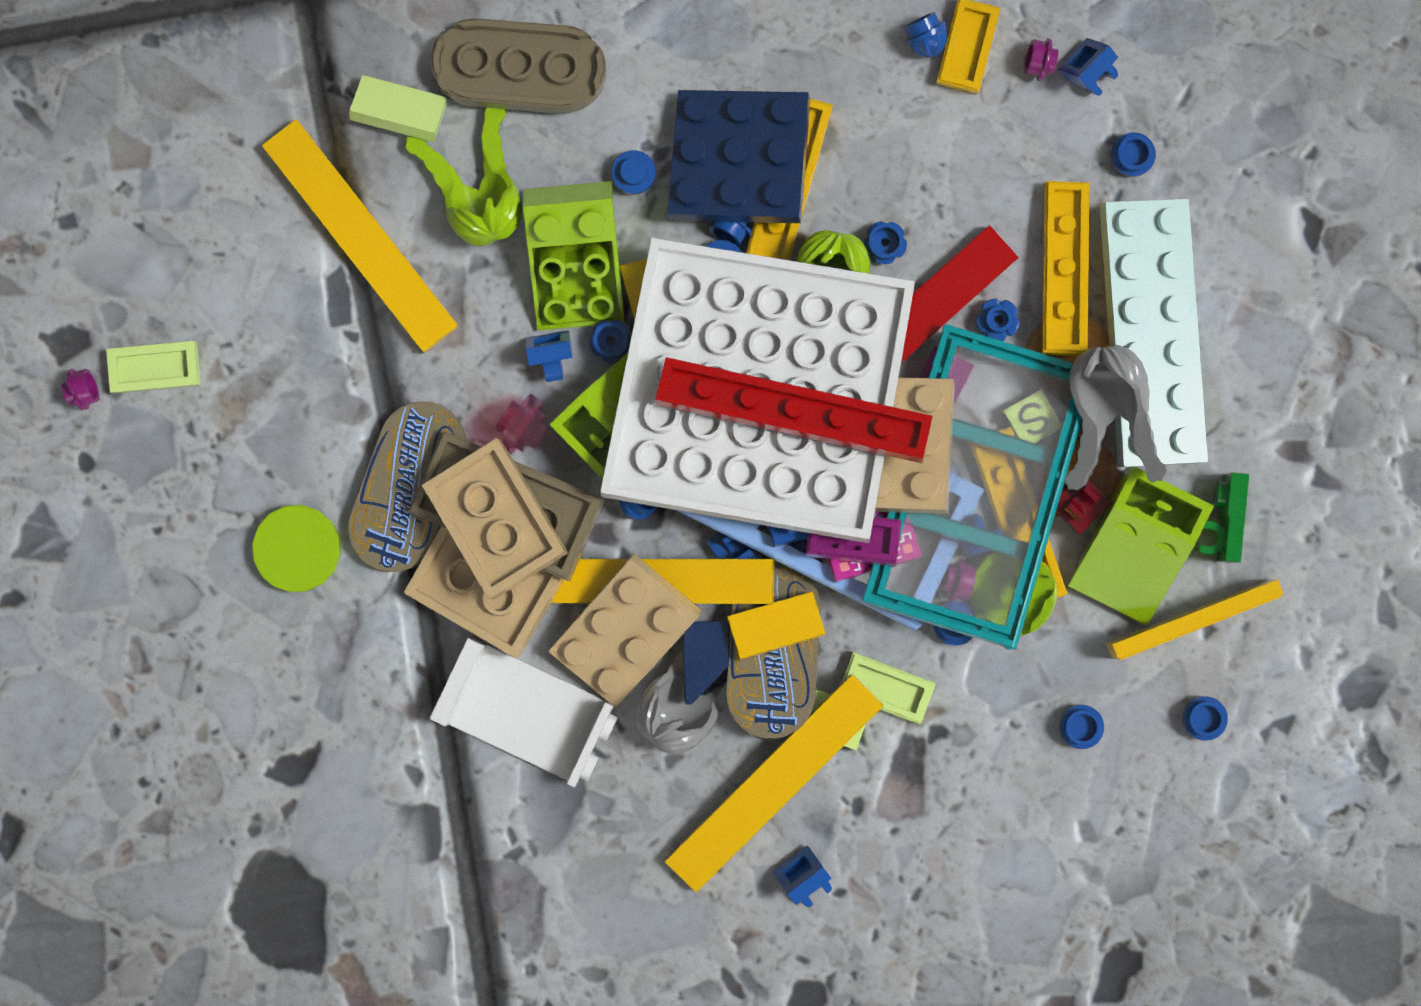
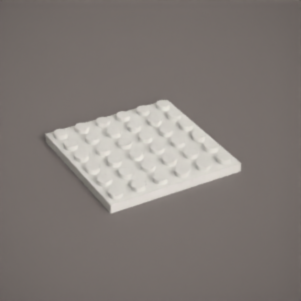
M651 238L600 491L601 497L869 543L885 455L656 405L655 398L665 358L669 357L893 407L915 281Z

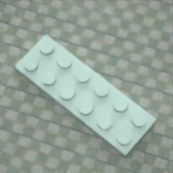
M1189 199L1104 202L1099 206L1109 346L1120 345L1127 347L1138 356L1144 365L1148 375L1150 390L1149 416L1151 428L1154 431L1157 456L1165 465L1208 462ZM1118 414L1115 418L1118 468L1144 466L1142 460L1135 452L1129 431V422Z

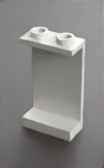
M470 637L467 638L430 719L443 726L451 725L567 780L568 785L575 787L580 778L588 782L599 757L592 754V751L599 738L605 741L608 740L618 717L610 714L614 705Z

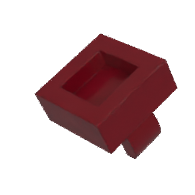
M1089 480L1086 486L1079 490H1068V486L1065 484L1056 513L1080 535L1111 502Z

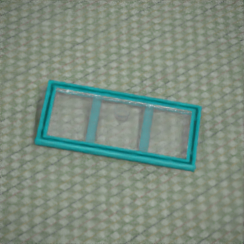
M948 324L943 326L928 378L953 379L955 383L948 514L888 512L886 518L902 520L896 567L872 565L861 603L1004 647L1006 650H1017L1082 423V417L1077 410L1072 392L1070 391L1069 373L1073 363Z

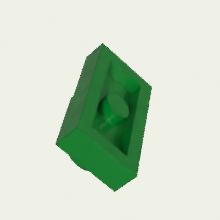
M1230 472L1223 474L1222 481H1217L1214 490V507L1220 508L1219 518H1221V523L1219 524L1215 521L1206 522L1203 529L1211 530L1215 535V540L1210 546H1196L1198 553L1205 555L1217 553V562L1241 563L1249 474Z

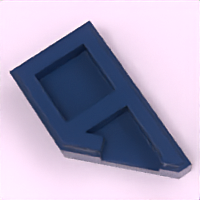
M728 621L693 622L683 633L685 705H692L729 666Z

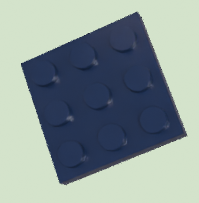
M678 90L667 209L669 219L801 223L811 101L809 92Z

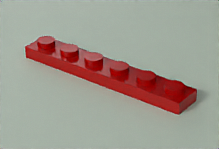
M669 357L665 358L655 398L656 405L917 463L923 462L933 418L932 415Z

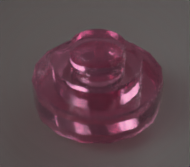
M531 393L522 404L513 400L495 427V430L502 434L500 440L510 456L516 449L524 452L528 446L535 450L549 427L543 424L546 415L540 412L544 402Z

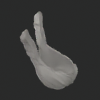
M1120 345L1088 349L1077 357L1069 373L1070 391L1072 392L1077 410L1083 419V434L1080 437L1078 462L1075 468L1065 477V484L1068 486V490H1079L1086 486L1089 476L1093 473L1092 470L1099 462L1098 455L1101 451V443L1105 437L1106 427L1112 423L1118 414L1129 422L1131 440L1137 456L1146 467L1148 480L1152 483L1162 481L1167 468L1157 456L1154 431L1151 428L1149 416L1150 390L1148 375L1142 361L1133 351Z
M701 608L702 611L694 622L711 621L712 615L706 612L704 608ZM682 649L676 655L674 664L668 668L667 673L652 681L638 701L635 716L638 731L642 737L651 741L661 752L674 755L694 748L710 734L718 714L726 709L727 682L722 687L713 689L709 694L701 695L692 705H685Z

